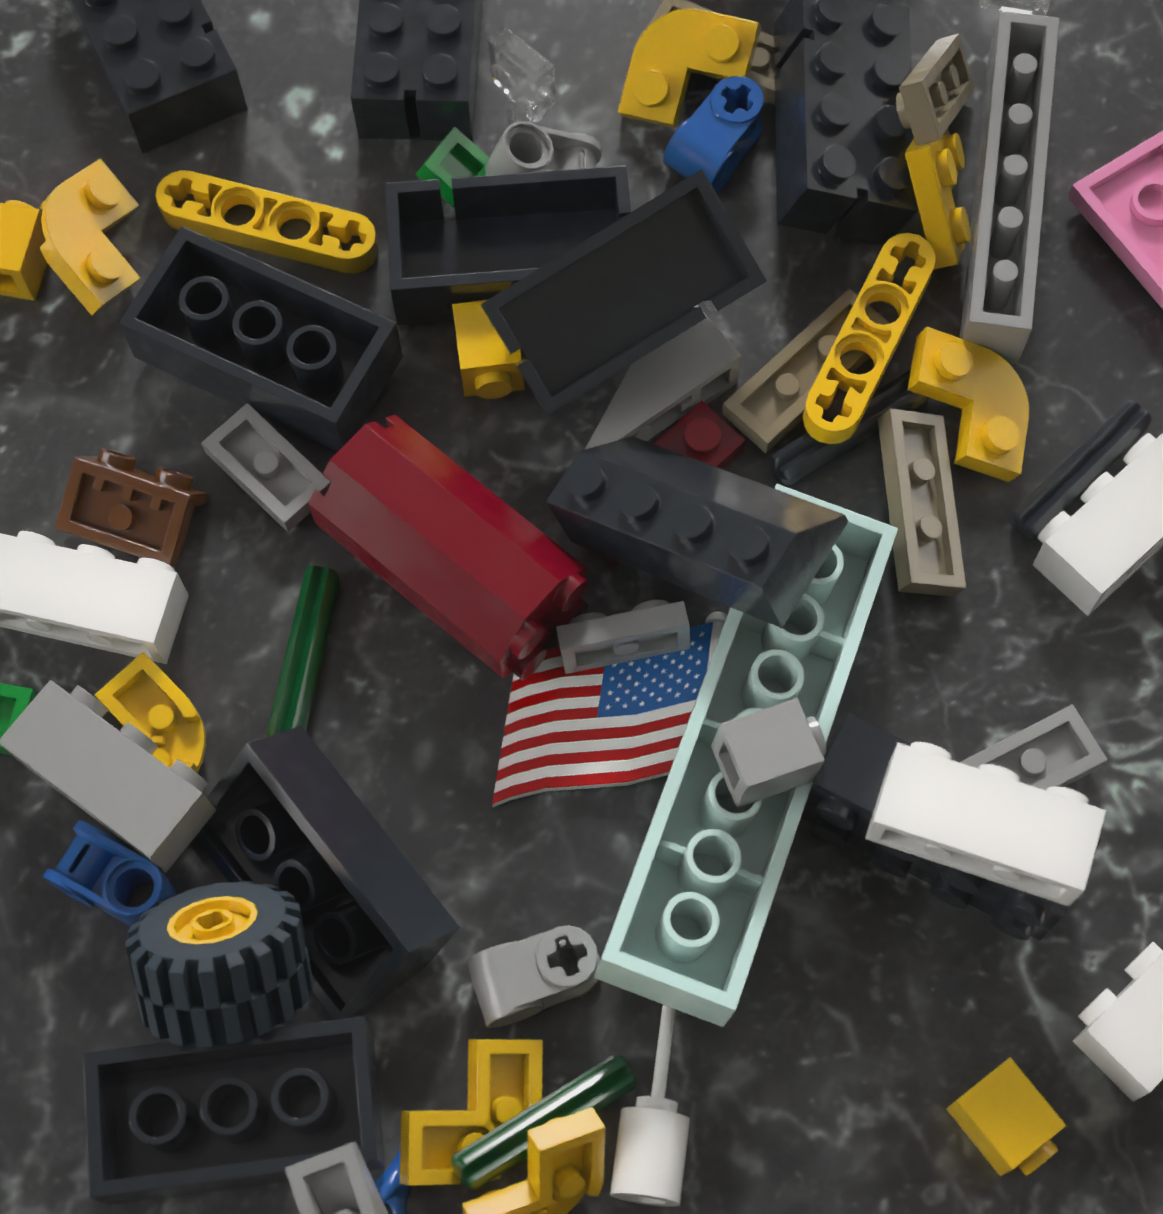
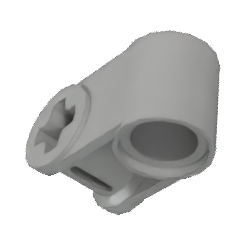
M519 121L511 124L504 131L487 161L485 174L500 175L595 168L602 157V146L597 139L587 134L568 133L538 126L531 122Z
M566 925L520 941L493 946L467 959L466 965L486 1027L497 1028L527 1019L543 1009L581 997L590 992L599 981L594 976L600 962V956L597 953L596 944L588 933L581 928ZM572 948L576 957L583 958L578 961L580 972L567 976L562 967L556 966L561 963L560 952Z

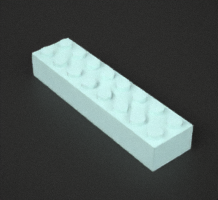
M776 484L774 489L846 515L848 524L783 628L730 607L594 976L595 979L724 1027L736 1011L812 782L736 808L711 745L721 723L798 698L806 718L812 716L816 719L826 743L898 530L897 527Z

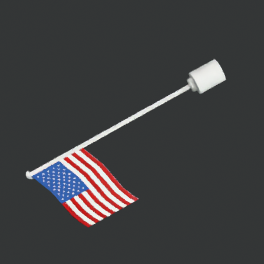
M716 611L708 615L705 624L690 627L691 649L565 674L561 649L558 646L546 649L547 653L544 660L527 679L521 680L514 674L492 806L496 807L513 799L546 791L627 786L669 775L727 615ZM666 1005L662 1006L651 1096H639L636 1100V1107L621 1109L610 1196L646 1205L679 1206L690 1118L677 1113L678 1103L676 1101L665 1098L676 1009Z

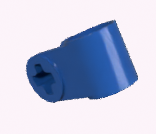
M731 76L720 81L691 118L684 121L676 130L665 150L664 164L685 178L702 169L713 189L718 193L726 185L738 164L761 136L762 121L759 115L763 110V93L760 86L752 79L744 76Z
M78 820L73 827L76 836L56 868H47L42 875L46 882L66 895L91 908L95 906L130 927L139 922V916L145 911L158 906L159 902L171 896L178 895L173 883L150 860L129 850L115 838L82 820ZM143 882H154L153 893L146 903L138 907H128L129 895L137 885Z

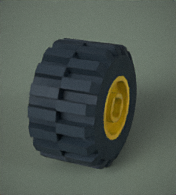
M246 881L223 882L186 890L183 893L159 902L158 906L145 911L139 916V922L133 924L127 933L128 940L125 941L141 1020L145 1028H150L152 1035L158 1039H170L171 1044L181 1046L197 1044V1047H213L216 1044L228 1043L229 1045L242 1042L243 1039L252 1036H260L272 1031L273 1026L286 1023L294 1017V1010L304 1007L309 1000L308 992L313 990V979L299 904L295 903V899L290 893L279 891V887L273 885H258L256 882Z

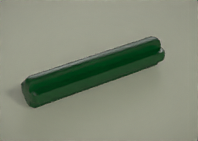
M311 565L304 572L266 733L267 736L298 726H302L306 731L340 583L337 571L329 567Z
M622 1056L608 1057L454 1154L451 1159V1165L457 1179L465 1189H479L528 1157V1130L544 1125L555 1118L567 1117L592 1107L597 1113L632 1091L637 1084V1080L629 1063Z

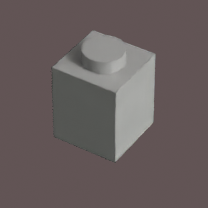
M798 698L721 723L711 745L736 808L812 782L824 763L823 756L826 754L823 732L814 717L806 718Z

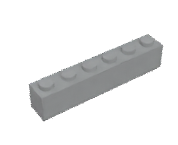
M1000 11L988 53L970 229L971 241L969 242L959 338L986 347L996 352L1009 363L1018 364L1031 333L1033 323L1059 18Z

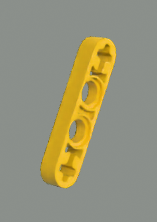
M180 170L170 173L157 186L155 196L162 217L170 227L178 231L181 226H184L213 240L342 273L355 274L363 272L371 267L378 257L379 246L373 224L367 217L355 212L193 171ZM187 194L194 195L196 202L186 201L182 208H176L174 200L183 201ZM236 205H249L256 210L252 220L243 225H231L224 220L227 211ZM205 208L211 209L210 217H208ZM291 219H304L311 224L309 232L300 239H286L279 234L282 225ZM324 227H328L330 236L323 235ZM352 235L360 237L361 244H353L350 251L342 250L340 242L348 243Z
M912 233L897 234L884 244L808 394L803 414L804 427L809 435L819 442L838 444L846 441L854 434L929 284L936 257L934 248L920 235ZM905 256L910 257L916 261L914 266L908 270L902 287L892 283L897 265L904 260ZM873 302H887L895 307L899 318L891 324H877L869 319L865 308ZM848 351H863L870 355L874 361V368L866 374H853L843 367L840 358ZM837 388H840L847 392L841 415L835 417L833 422L825 421L822 418L823 409L827 410L830 407Z

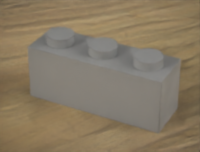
M50 680L0 738V745L29 770L166 873L216 812V808L202 793L209 784L199 774L178 759L169 768L152 756L158 746L130 723L126 722L119 731L105 721L102 717L107 713L108 708L82 687L77 685L69 694Z

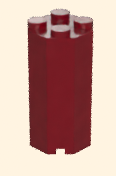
M398 416L386 417L388 428L382 427L376 421L365 424L329 460L322 475L332 483L325 496L315 489L308 502L314 522L499 676L504 678L514 673L521 680L527 679L544 660L547 653L544 647L557 634L556 626L569 624L573 618L586 614L589 605L581 599V596L588 586L587 568Z

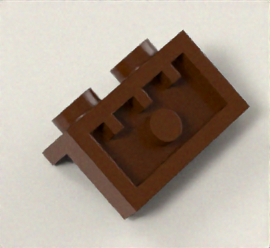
M100 448L98 456L74 457L55 529L141 558L156 559L171 567L178 566L195 506L206 505L209 493L191 487L193 477L179 471L157 467L154 475L136 469L134 467L137 459L118 451Z

